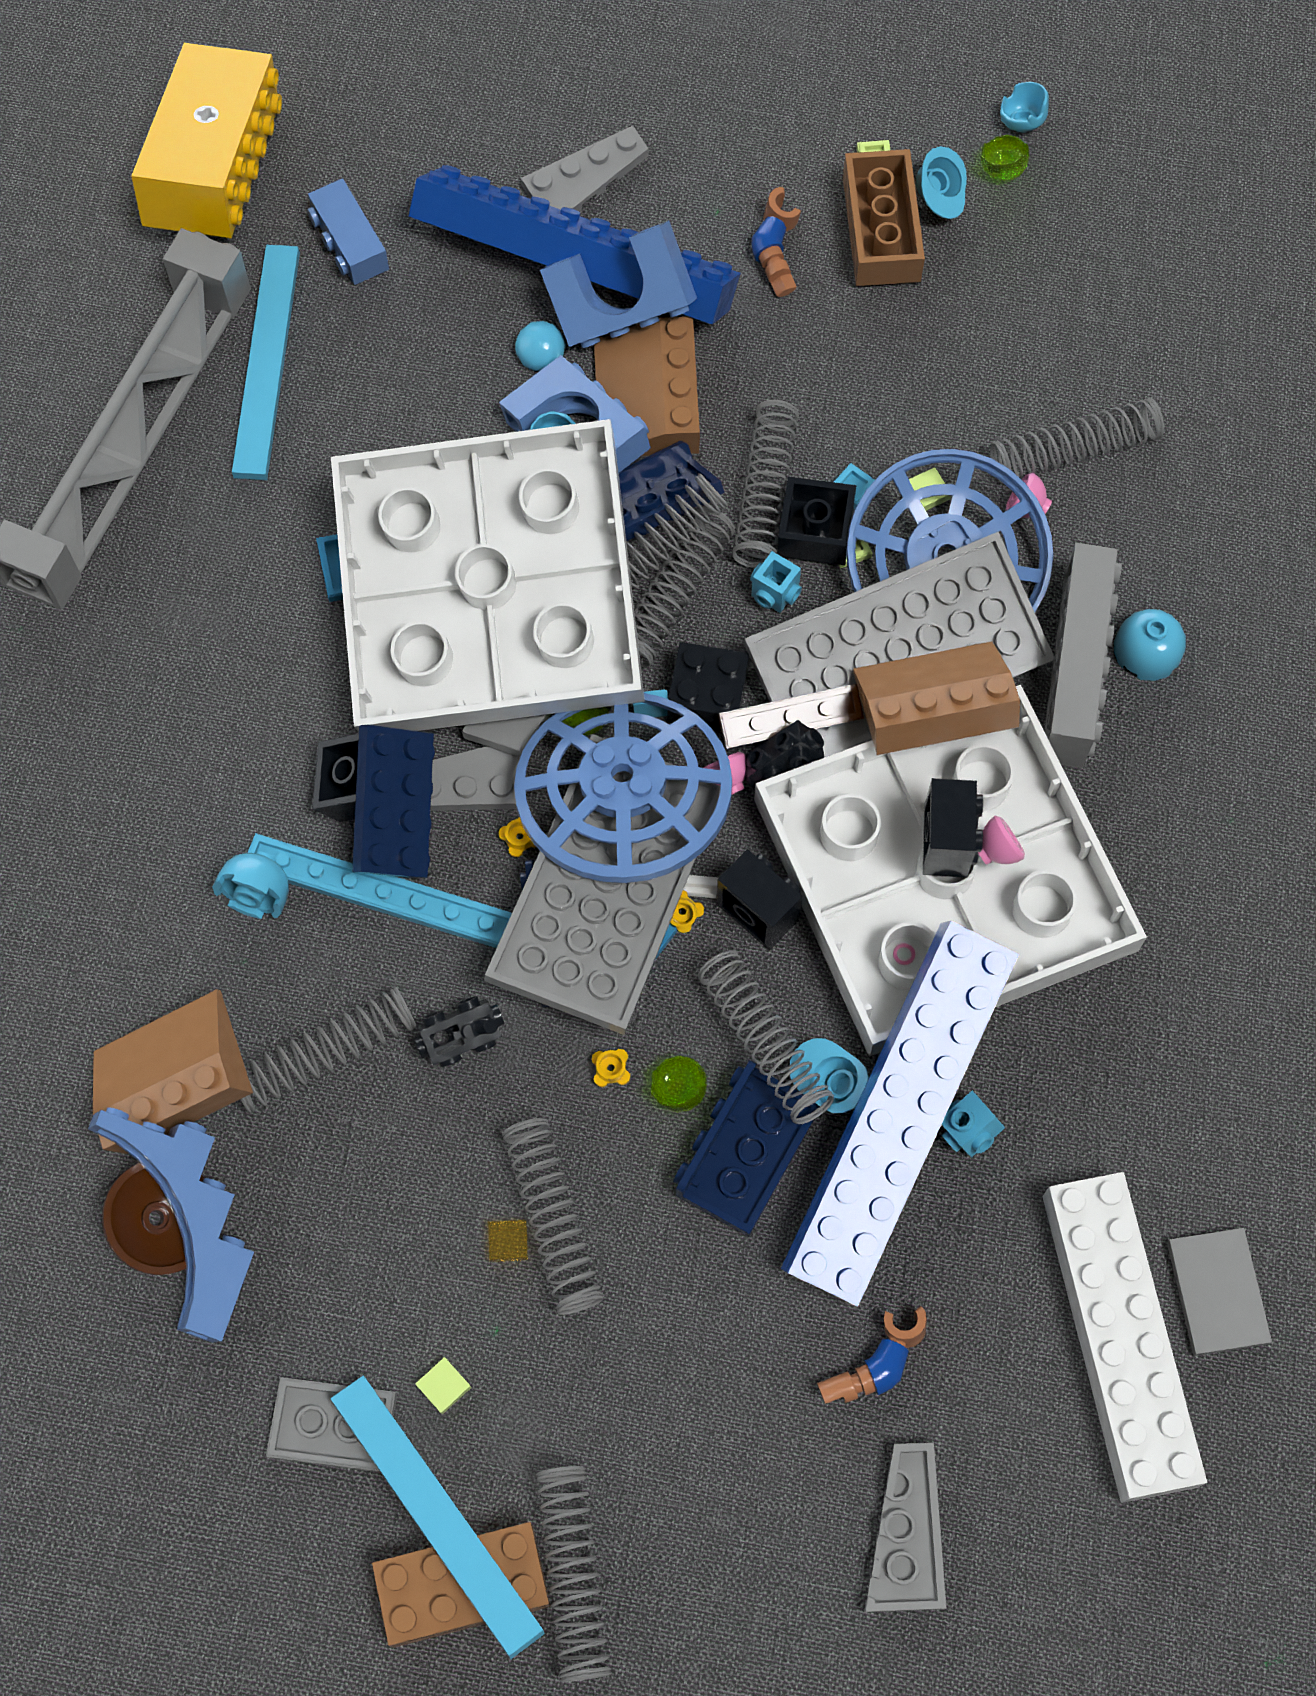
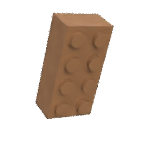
M910 149L845 153L843 185L856 286L921 282L925 256Z
M531 1522L477 1535L530 1612L551 1606L535 1532ZM433 1547L372 1563L388 1646L395 1648L485 1624Z

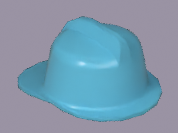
M940 146L931 149L926 154L923 165L918 170L916 176L917 191L922 199L925 200L927 206L941 218H957L963 212L967 181L963 160L952 149Z
M813 1038L803 1042L796 1049L805 1051L804 1057L798 1064L807 1061L813 1064L811 1070L802 1078L813 1073L820 1074L819 1081L811 1089L820 1085L828 1086V1090L834 1095V1101L827 1111L831 1113H846L854 1109L869 1079L866 1067L860 1060L830 1040ZM801 1053L793 1055L790 1064L796 1061L801 1056ZM809 1065L800 1067L791 1073V1080L802 1074ZM817 1076L804 1081L797 1089L801 1091L814 1082ZM829 1096L822 1097L815 1103L821 1106Z

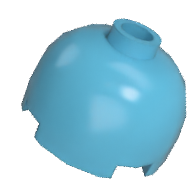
M1145 609L1133 613L1122 623L1114 640V655L1119 666L1122 668L1125 666L1130 672L1137 674L1136 678L1140 680L1156 681L1168 677L1179 666L1186 648V635L1181 624L1171 614L1157 609Z
M262 851L233 856L220 870L212 886L216 896L222 893L230 899L227 906L257 919H262L264 913H271L273 918H278L285 906L289 893L288 878L284 870L276 863V859L272 855Z

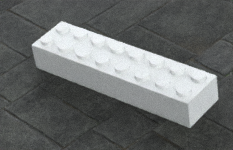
M1124 1172L1049 1186L1042 1197L1120 1502L1125 1503L1194 1489L1206 1484L1205 1471Z

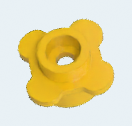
M520 817L512 820L507 826H503L499 830V838L507 843L509 854L513 857H520L524 850L536 847L524 830ZM522 834L523 838L517 839L516 836Z
M683 890L670 923L677 927V930L681 933L689 932L695 919L704 914L703 904L694 902L688 897L687 891ZM684 908L686 913L680 914L679 909Z
M617 1049L616 1051H597L593 1054L592 1063L596 1066L594 1083L597 1086L605 1087L609 1083L625 1085L629 1082L630 1073L626 1070L627 1052L623 1049ZM609 1065L615 1067L613 1071H609L607 1068Z

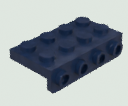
M678 441L626 467L619 473L626 541L635 537L634 532H638L640 535L649 533L644 526V522H647L653 528L660 525L654 513H658L665 521L673 520L664 507L665 504L671 506L682 517L684 510L676 501L675 495H679L692 508L696 507L697 505L687 493L685 485L691 487L709 504L711 501L695 480V476H698V474H702L720 495L725 493L721 480L692 458L690 448L684 441ZM696 498L701 506L704 505L698 498Z
M368 724L359 726L352 872L400 876L408 879L428 878V867L430 864L429 833L432 826L430 818L431 795L433 793L432 764L435 755L433 733Z
M751 1060L745 1068L739 1066L736 1069L729 1083L733 1090L727 1100L719 1099L710 1116L715 1120L708 1132L705 1130L700 1132L692 1147V1150L696 1152L690 1164L682 1163L673 1180L674 1183L678 1184L676 1188V1196L748 1237L814 1122L812 1120L804 1124H795L790 1117L792 1110L783 1108V1099L775 1096L776 1087H771L767 1084L768 1075L761 1074L760 1070L756 1068L757 1064ZM772 1076L770 1078V1082L773 1084L779 1082V1080ZM788 1085L779 1087L778 1094L785 1096L791 1087ZM794 1089L791 1094H794L799 1091ZM804 1094L787 1099L786 1105L793 1108ZM813 1103L805 1107L796 1118L806 1116L820 1106Z

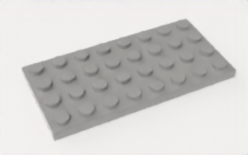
M999 531L743 640L769 702L856 684L853 673L854 668L991 641L1011 671L1013 678L1055 660ZM863 705L864 719L816 729L824 740V758L872 739Z
M592 734L590 737V740H592L596 744L602 740H605L604 738L596 736L594 734ZM665 762V765H673L671 763ZM626 771L618 772L613 776V779L618 782H626L632 778V775ZM667 780L662 797L675 808L685 793L688 781ZM699 782L695 801L684 816L698 832L705 827L716 808L721 786ZM579 783L569 784L563 798L564 803L572 812L584 799ZM651 808L641 815L631 817V831L651 826L662 820L663 817ZM596 810L584 820L585 823L594 827L616 831V818L603 815ZM556 814L549 829L548 838L563 822L558 814ZM672 827L667 832L653 839L632 843V865L663 858L679 850L688 842ZM574 831L561 846L568 853L584 860L605 865H617V844L595 841ZM540 851L488 966L484 981L625 1035L696 858L667 875L646 881L615 883L581 877L563 869Z

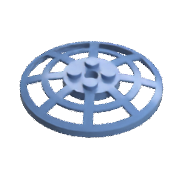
M957 449L930 450L914 454L895 463L879 475L865 491L854 510L848 529L846 548L847 570L854 592L863 589L856 566L855 549L857 539L876 545L875 563L879 580L882 581L889 578L885 558L886 549L903 553L906 569L908 570L937 558L938 550L941 547H949L952 550H956L1001 531L1007 552L1020 581L1035 583L1029 601L1034 612H1036L1045 596L1051 578L1053 563L1052 535L1046 515L1038 499L1026 483L1009 468L992 458L975 452ZM931 463L961 464L955 485L934 484L914 491L905 473L913 468ZM974 468L985 471L999 479L1015 493L1020 502L1002 512L988 497L976 490L970 489L969 486ZM893 480L902 499L888 512L879 531L860 525L862 517L872 499L886 484ZM933 496H952L948 513L937 514L931 517L928 516L920 502L922 499ZM969 500L980 506L992 517V520L978 528L972 521L962 516L965 501ZM908 508L917 524L908 540L889 535L896 519ZM1026 514H1029L1034 524L1038 539V569L1018 566V547L1010 524Z
M644 693L645 702L643 703L662 707L682 717L669 725L649 715L630 713L628 704L614 705V713L591 718L574 729L561 721L582 710L556 713L546 720L532 735L523 749L516 768L514 783L517 812L522 826L532 843L548 859L563 869L581 877L602 882L630 883L646 881L667 875L695 859L718 835L726 820L732 795L730 762L723 744L712 728L697 714L683 705L664 697ZM629 722L645 724L658 729L660 732L646 742L629 736ZM614 723V737L602 740L597 744L583 735L597 726ZM697 726L713 745L719 760L720 770L698 767L692 747L681 734ZM548 732L562 738L551 755L547 766V773L525 777L531 753L537 743ZM671 741H674L683 753L687 766L665 765L659 751ZM571 744L585 753L578 769L558 771L561 759ZM626 771L632 775V778L626 782H618L613 779V776L618 772ZM667 780H687L685 793L679 804L674 808L662 797L666 788ZM699 782L720 784V795L716 808L708 823L698 832L684 816L695 801ZM579 783L584 799L571 812L561 798L558 785ZM547 787L551 804L558 816L563 820L549 838L540 829L531 814L526 800L527 791ZM651 808L663 817L662 820L651 826L631 831V817L641 815ZM596 810L603 815L616 818V831L594 827L585 823L584 820ZM672 827L688 842L679 850L663 858L632 865V843L653 839L667 832ZM574 831L595 841L617 844V865H605L584 860L568 853L561 846Z

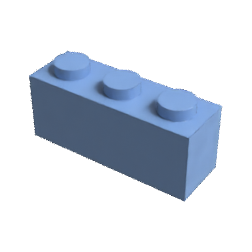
M343 178L308 193L311 207L307 209L310 221L314 227L320 226L322 229V240L328 251L334 250L336 253L335 261L343 276L348 274L353 284L356 285L389 270L386 250Z

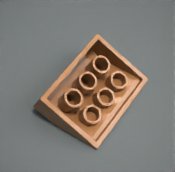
M689 316L661 317L658 322L643 328L640 327V324L629 327V332L611 338L610 334L599 337L600 342L594 344L596 381L603 386L610 398L619 399L631 416L640 417L647 425L649 430L647 437L651 448L641 456L652 455L678 441H684L688 444L691 454H698L700 428L693 318Z
M992 641L853 669L877 755L1019 727L1020 698L1011 671Z
M216 989L94 1051L93 1115L100 1110L106 1111L107 1108L118 1109L129 1114V1121L139 1125H143V1122H151L165 1128V1135H168L170 1129L178 1124L184 1125L185 1121L195 1122L253 1093L221 990ZM99 1135L103 1150L129 1154L115 1142Z

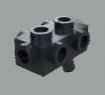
M796 720L769 740L754 742L753 746L755 749L745 755L746 780L755 789L758 782L824 758V740L821 734L816 729H810L799 720Z
M472 996L457 1003V1011L444 1015L443 1010H439L423 1017L424 1024L417 1027L420 1036L414 1038L421 1058L429 1056L433 1066L440 1063L441 1067H445L462 1059L461 1054L469 1050L475 1049L476 1052H482L495 1046V1040L503 1037L499 1027L505 1024L497 1004L490 1006L486 999L479 1001L477 996ZM438 1031H446L448 1038L443 1043H437L434 1040V1035Z

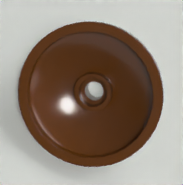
M138 1163L124 1171L114 1181L106 1195L102 1209V1227L106 1241L120 1261L138 1272L150 1275H167L186 1269L184 1245L174 1211L159 1184L144 1166ZM201 1175L199 1181L203 1182L204 1177ZM151 1212H157L160 1215L161 1220L157 1226L152 1225L149 1221Z

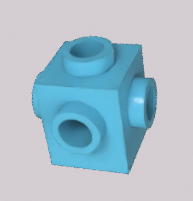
M771 551L763 564L759 563L751 574V596L762 607L766 609L772 608L781 613L787 603L792 605L801 593L802 587L799 586L801 568Z
M972 1090L962 1100H956L950 1104L942 1122L943 1127L947 1130L942 1134V1137L955 1152L963 1148L970 1157H973L976 1153L986 1151L993 1144L994 1137L1005 1127Z

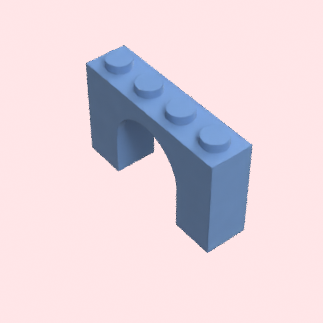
M670 221L642 230L629 237L643 275V291L634 307L616 308L601 300L592 287L580 254L552 263L540 270L569 347L580 343L582 348H586L600 342L599 336L607 333L610 334L611 338L629 332L628 326L639 323L640 327L643 328L658 322V316L669 312L670 317H675L689 311L688 305L695 301L697 296Z
M562 355L499 402L506 423L516 432L530 430L531 424L539 415L550 411L566 415L572 413L589 414L597 418L598 421L610 419L615 439L618 473L651 448L647 437L649 430L645 422L638 416H631L619 399L610 398L598 381L588 379L577 363L571 364Z

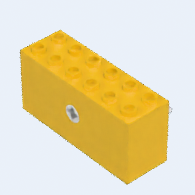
M190 43L183 44L131 175L142 226L180 231L183 228L191 232H201L204 235L232 238L236 225H240L242 222L244 202H249L251 182L258 177L260 157H265L268 135L272 136L274 132L275 115L280 114L282 109V96L277 94L279 73L278 69L273 66L272 54Z

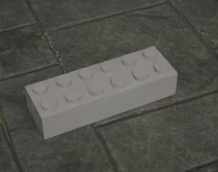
M1075 543L1064 574L1054 650L1055 660H1053L1044 732L1060 764L1065 766L1083 768L1087 756L1093 757L1096 743H1099L1103 722L1098 721L1100 710L1104 709L1107 690L1102 689V686L1110 668V657H1106L1108 646L1110 647L1114 635V626L1110 625L1111 615H1115L1118 594H1114L1115 584L1119 583L1122 563L1116 562L1118 549Z

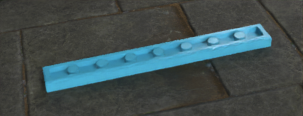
M266 245L232 468L234 478L268 479L300 256L298 246Z
M256 833L248 850V853L262 851L272 855L276 859V863L281 866L287 875L289 884L497 948L512 915L511 912L395 876L352 872L353 863Z
M364 1375L330 1398L510 1660L543 1636L545 1633L540 1624Z

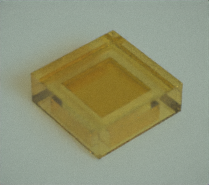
M527 1220L488 1222L490 1262L528 1260Z

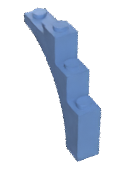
M107 1108L106 1111L100 1110L93 1115L88 1129L115 1142L137 1159L159 1184L174 1211L183 1238L186 1261L185 1298L177 1330L211 1343L221 1342L254 1252L245 1249V1242L235 1237L223 1235L222 1240L219 1239L235 1194L224 1191L226 1185L209 1178H204L203 1182L199 1181L215 1137L205 1134L207 1129L194 1122L185 1121L184 1125L178 1124L170 1129L168 1135H165V1128L151 1122H143V1125H139L129 1121V1114L114 1108Z

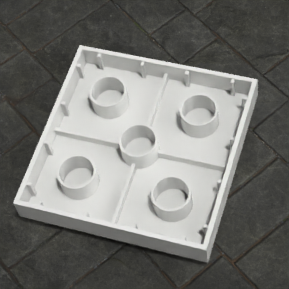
M610 419L331 457L353 721L358 733L359 726L367 724L422 731L645 702L616 447Z
M1021 685L1016 686L1020 698L1018 728L881 755L876 754L873 740L756 783L755 803L789 879L801 890V895L803 896L801 906L869 1057L882 1051L940 923L953 921L1019 954L995 1007L1138 952L1147 938ZM931 779L977 781V794H983L982 817L978 819L977 829L983 830L987 822L994 816L1002 817L1021 844L1025 853L1024 859L1013 864H999L992 861L986 865L978 854L977 865H971L967 877L922 875L924 804ZM906 943L914 948L915 958L912 963L901 965L895 961L893 951L899 944ZM903 947L897 951V956L900 960L907 961L911 958L912 954L908 948Z

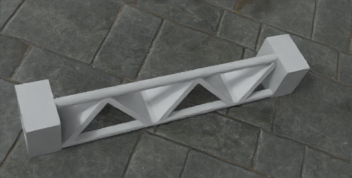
M183 228L176 235L163 257L174 293L33 528L30 530L5 519L0 525V583L2 586L57 609L63 610L82 578L81 573L228 323L231 319H234L251 290L241 251L230 243L222 244L209 239L201 232H191ZM205 309L218 313L207 335ZM182 376L146 436L143 383ZM121 479L84 541L80 488Z

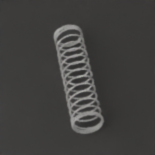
M1149 397L1139 400L1135 406L1128 403L1124 406L1123 410L1115 407L1111 413L1103 410L1099 416L1094 414L1088 415L1086 420L1078 417L1074 424L1065 421L1062 427L1053 424L1049 431L1040 428L1037 434L1029 431L1025 434L1024 438L1015 435L1012 442L1005 438L1001 442L998 440L996 442L993 441L990 447V457L997 462L999 460L1000 464H1002L1003 460L1004 466L1011 470L1009 456L1003 445L1004 442H1007L1011 446V460L1014 472L1022 479L1023 467L1014 446V441L1017 438L1023 442V455L1029 473L1035 474V461L1031 449L1026 442L1028 435H1032L1035 438L1037 460L1041 470L1046 472L1048 470V460L1045 449L1039 439L1041 431L1048 435L1049 455L1054 467L1058 469L1061 460L1058 447L1051 435L1053 428H1058L1060 431L1062 454L1066 463L1071 465L1073 463V453L1068 437L1063 430L1066 424L1072 427L1074 449L1078 459L1083 462L1086 453L1082 437L1076 428V423L1079 420L1085 424L1084 431L1088 451L1092 457L1096 458L1098 446L1093 430L1088 423L1089 418L1094 417L1097 420L1098 441L1102 451L1108 455L1110 452V440L1106 428L1100 419L1104 413L1109 416L1111 440L1118 451L1122 450L1123 441L1120 428L1113 417L1114 411L1119 410L1122 413L1121 425L1127 445L1131 448L1135 445V434L1131 421L1125 413L1126 408L1132 407L1134 409L1135 431L1139 441L1143 444L1147 442L1148 436L1154 441L1162 438L1164 433L1163 416L1157 402ZM1140 403H1142V405H1141V413H1140V411L1137 409V407H1138V405H1139ZM1147 407L1154 418L1157 436L1150 426ZM1137 414L1143 426L1144 441L1138 430ZM1124 417L1131 431L1132 444H1130L1126 434ZM1112 421L1118 433L1120 443L1119 447L1117 446L1114 438ZM1100 425L1105 434L1107 442V451L1105 450L1102 443ZM1088 430L1094 443L1095 455L1089 444ZM1075 432L1082 448V458L1077 448ZM1063 437L1069 450L1070 462L1064 449ZM1051 441L1057 455V464L1052 454ZM1039 446L1044 457L1045 468L1040 458ZM1026 448L1031 459L1033 471H1031L1028 463ZM1014 453L1018 461L1020 475L1015 464Z
M782 400L763 401L756 409L757 419L754 422L753 442L750 445L749 465L746 468L747 477L744 480L743 500L740 503L742 511L738 515L740 523L736 527L737 535L734 539L736 546L732 550L734 560L746 567L756 568L759 563L763 564V562H752L742 559L736 554L737 550L748 556L763 559L767 558L768 555H756L743 549L753 548L768 554L771 551L777 553L773 545L778 543V537L775 534L780 529L777 522L782 517L779 510L783 508L784 502L781 498L785 497L786 491L783 487L787 485L788 480L785 475L790 472L787 464L792 460L789 452L794 449L791 441L796 437L793 429L797 428L799 418L798 409ZM768 405L782 406L793 411L795 418L776 412L762 415L760 410ZM766 416H784L791 420L775 421L766 418ZM758 421H759L763 426L757 428V423H758ZM767 427L775 431H790L792 438L786 439L773 435L765 436L759 430ZM756 432L761 436L760 438L755 439ZM766 439L775 443H789L791 447L788 451L776 447H762L757 441ZM754 444H756L759 447V449L753 450ZM764 450L772 454H786L789 459L786 462L776 459H762L755 453ZM754 455L758 460L752 462L751 458ZM763 462L775 466L783 465L787 468V471L781 474L770 470H759L753 464ZM750 467H752L756 472L749 473ZM762 474L769 477H782L785 483L778 485L771 482H758L751 476ZM749 478L754 482L753 484H747ZM760 485L772 489L779 488L783 491V495L777 497L770 494H757L750 487ZM746 490H748L753 495L746 497ZM759 497L766 500H778L781 503V507L772 508L754 505L747 499ZM746 501L750 507L744 509L743 505ZM750 509L767 512L775 511L779 514V518L771 520L763 517H753L746 511ZM743 513L749 517L745 520L741 519ZM754 520L761 523H773L777 526V530L770 532L762 529H752L746 526L744 522ZM740 525H743L747 530L740 532ZM754 532L761 535H771L776 540L774 543L769 544L761 541H750L743 537L742 534ZM740 536L746 542L738 544V537Z
M702 474L695 476V480L715 509L691 487L685 485V489L705 518L679 495H675L676 501L695 528L668 504L664 506L685 537L658 513H654L655 518L668 534L675 547L647 522H644V526L665 556L638 532H634L635 537L644 547L655 565L627 542V549L639 563L645 575L630 562L629 567L642 578L649 579V573L639 558L651 568L659 570V564L649 548L663 560H670L669 554L659 539L672 550L680 551L678 543L667 527L687 543L690 542V538L678 519L695 533H700L699 526L686 507L704 523L710 524L708 515L696 498L717 515L721 513L717 504L723 510H726V507H728L727 502ZM630 570V576L635 582V584L631 582V586L634 588H639V583L633 572Z
M702 507L705 512L713 514L724 521L730 528V533H727L722 527L710 521V524L719 530L704 523L696 515L694 519L701 529L700 534L715 541L719 545L720 550H714L704 545L693 534L694 531L689 527L688 530H685L687 533L690 532L695 540H690L689 543L705 549L712 555L714 560L710 561L700 557L691 550L685 541H677L678 545L683 542L689 552L684 550L679 552L671 551L669 553L670 560L662 564V571L655 575V582L650 583L648 586L649 593L643 594L641 597L642 603L635 606V617L644 626L636 625V628L650 634L660 643V645L653 644L637 633L639 638V654L646 657L649 661L640 660L641 667H650L652 665L653 659L657 656L650 646L655 648L663 647L662 640L658 636H670L666 626L674 627L677 625L672 615L682 616L684 614L680 605L690 604L689 597L686 594L695 595L697 593L693 584H702L704 582L700 573L709 574L710 569L707 563H716L717 559L714 553H722L723 547L721 543L729 542L730 537L734 535L735 526L724 513L721 512L720 515H717L708 507ZM715 536L721 537V538H727V539H726V540H722V539L716 538ZM677 553L682 562L672 561L671 556ZM680 553L690 555L699 560L707 568V571L693 567L685 561ZM670 563L676 573L665 571L664 567L666 564ZM673 564L690 569L700 578V582L689 579L678 571ZM663 574L670 584L658 582L659 575ZM667 574L684 580L694 591L689 592L680 588L671 581ZM657 585L664 595L651 592L652 586ZM660 585L676 590L685 597L687 602L684 603L671 597ZM650 595L658 606L645 603V597ZM654 596L671 602L680 610V613H675L665 608ZM644 606L650 616L638 614V608ZM647 606L665 613L674 623L670 624L659 619ZM640 617L657 623L667 634L664 635L653 630Z
M725 951L713 956L701 967L698 979L703 985H707V993L710 996H715L714 1004L717 1007H722V1016L730 1019L729 1027L737 1030V1038L740 1041H745L744 1049L752 1053V1061L754 1063L760 1064V1073L768 1075L767 1084L771 1087H776L775 1096L783 1099V1108L792 1110L790 1117L795 1124H804L819 1117L832 1105L834 1095L828 1090L827 1085H820L811 1089L819 1081L820 1074L813 1073L802 1078L811 1070L813 1063L807 1061L798 1064L804 1057L805 1051L796 1050L791 1052L797 1043V1040L794 1038L783 1041L789 1033V1028L781 1027L776 1029L781 1023L782 1017H769L773 1012V1005L761 1006L766 1000V994H755L759 986L757 982L747 983L751 978V972L741 971L744 961L740 960L736 951ZM735 956L734 961L721 967L711 978L703 979L705 972L715 963L724 958ZM739 963H741L740 967L733 974H731L737 968ZM743 974H748L746 980L739 986L725 993H720L730 981ZM723 983L716 994L710 991V986ZM751 985L756 986L754 990L743 999L735 1003L728 1004V1002L744 988L749 987ZM731 994L724 1002V1005L718 1003L717 997ZM763 996L761 1002L754 1008L735 1016L738 1010L754 998ZM740 1004L731 1016L725 1014V1008ZM771 1008L760 1020L742 1027L748 1019L760 1010ZM748 1015L739 1027H735L732 1024L733 1019ZM779 1019L768 1031L750 1038L755 1031L767 1022ZM756 1026L746 1039L740 1036V1030ZM782 1030H786L785 1034L776 1042L758 1049L769 1037ZM764 1037L754 1050L748 1048L747 1043L749 1041ZM794 1042L784 1053L767 1060L779 1047L786 1043ZM772 1048L762 1061L755 1059V1053ZM801 1053V1056L792 1064L774 1072L785 1060ZM781 1059L769 1073L763 1071V1064ZM805 1065H809V1067L802 1074H800L799 1076L790 1081L782 1083L795 1070ZM789 1070L777 1084L770 1082L771 1076ZM817 1076L809 1086L791 1094L801 1083ZM799 1080L790 1088L785 1096L778 1094L779 1087L787 1086ZM811 1089L796 1102L793 1108L786 1105L787 1099L801 1095ZM829 1096L815 1111L806 1116L796 1118L805 1107L817 1102L822 1097Z
M390 988V993L395 1003L387 993L382 992L383 1004L390 1022L377 1003L369 999V1007L377 1029L360 1006H356V1014L364 1036L351 1017L343 1012L344 1024L352 1045L338 1024L330 1019L329 1024L339 1052L325 1031L320 1026L316 1027L327 1061L307 1033H303L314 1068L298 1044L291 1039L290 1046L302 1077L284 1050L277 1046V1053L288 1083L267 1053L263 1055L275 1090L257 1063L251 1060L250 1065L263 1099L251 1082L250 1084L254 1095L260 1103L266 1106L268 1102L258 1073L274 1097L277 1099L281 1097L271 1066L285 1087L290 1092H293L294 1086L284 1058L299 1081L306 1086L307 1079L297 1051L313 1075L318 1079L320 1078V1071L310 1044L326 1068L333 1072V1064L322 1035L340 1062L346 1065V1057L335 1028L353 1055L359 1058V1050L348 1021L366 1048L372 1052L373 1047L361 1014L379 1041L385 1045L386 1040L373 1005L396 1038H398L399 1033L386 999L392 1005L407 1030L413 1031V1028L416 1029V1023L398 988ZM248 1095L242 1098L241 1101L249 1114L255 1112L251 1096Z
M533 1118L508 1127L502 1133V1137L505 1142L512 1144L507 1151L509 1156L516 1158L511 1165L512 1169L521 1172L516 1178L518 1184L525 1185L520 1195L525 1199H531L524 1207L525 1211L536 1213L529 1220V1225L539 1227L533 1237L537 1241L544 1242L538 1248V1253L549 1256L544 1260L542 1267L554 1270L548 1275L546 1280L551 1284H559L551 1292L552 1297L563 1299L557 1304L555 1309L559 1315L572 1314L599 1304L603 1301L604 1296H602V1292L597 1291L601 1287L599 1285L588 1287L573 1294L555 1295V1292L566 1284L590 1278L596 1272H585L568 1280H550L557 1272L585 1264L592 1258L589 1256L579 1258L562 1266H546V1263L552 1258L586 1247L587 1243H577L556 1252L541 1251L543 1247L552 1241L575 1236L581 1233L583 1229H571L551 1238L537 1237L538 1233L545 1228L568 1223L575 1220L578 1215H566L546 1224L533 1223V1220L542 1213L566 1208L574 1202L573 1200H564L542 1210H530L528 1208L530 1204L538 1199L556 1196L569 1189V1186L566 1185L550 1189L537 1196L524 1195V1192L533 1185L552 1182L565 1175L561 1171L545 1175L533 1182L520 1181V1177L529 1171L545 1169L560 1162V1158H550L528 1168H516L515 1164L522 1158L538 1156L552 1151L556 1147L555 1144H546L521 1155L511 1153V1150L518 1144L538 1141L551 1135L552 1131L547 1130L550 1126L548 1119ZM541 1125V1126H539V1127H537V1128H535V1129H532V1130H530V1131H527V1132H524V1133H520V1134L511 1135L512 1133H514V1132H516V1131H519V1130H521V1129H524V1128H527V1127H531V1126Z
M584 1466L553 1468L540 1471L535 1475L537 1482H554L541 1487L537 1493L543 1497L556 1498L543 1503L539 1509L545 1513H562L547 1518L542 1522L541 1526L547 1529H565L546 1536L543 1542L548 1545H569L548 1552L545 1558L549 1561H572L549 1569L547 1574L551 1577L572 1578L552 1585L549 1591L556 1594H577L557 1600L550 1607L555 1610H581L558 1617L553 1621V1624L556 1626L582 1627L557 1635L555 1641L559 1643H588L563 1650L556 1657L563 1660L593 1659L561 1669L559 1672V1677L561 1678L559 1681L561 1683L605 1677L612 1674L610 1667L566 1672L608 1660L610 1658L608 1655H565L604 1644L608 1641L606 1638L561 1639L569 1635L603 1627L606 1623L602 1621L559 1622L602 1610L603 1606H556L574 1599L595 1595L602 1591L600 1589H555L570 1583L598 1577L599 1573L597 1572L552 1573L566 1567L597 1559L596 1556L550 1557L559 1552L595 1543L594 1540L549 1541V1539L559 1535L592 1528V1524H546L556 1519L591 1511L590 1508H544L557 1502L588 1496V1492L557 1494L542 1492L558 1485L586 1480L587 1477L584 1475L587 1472Z

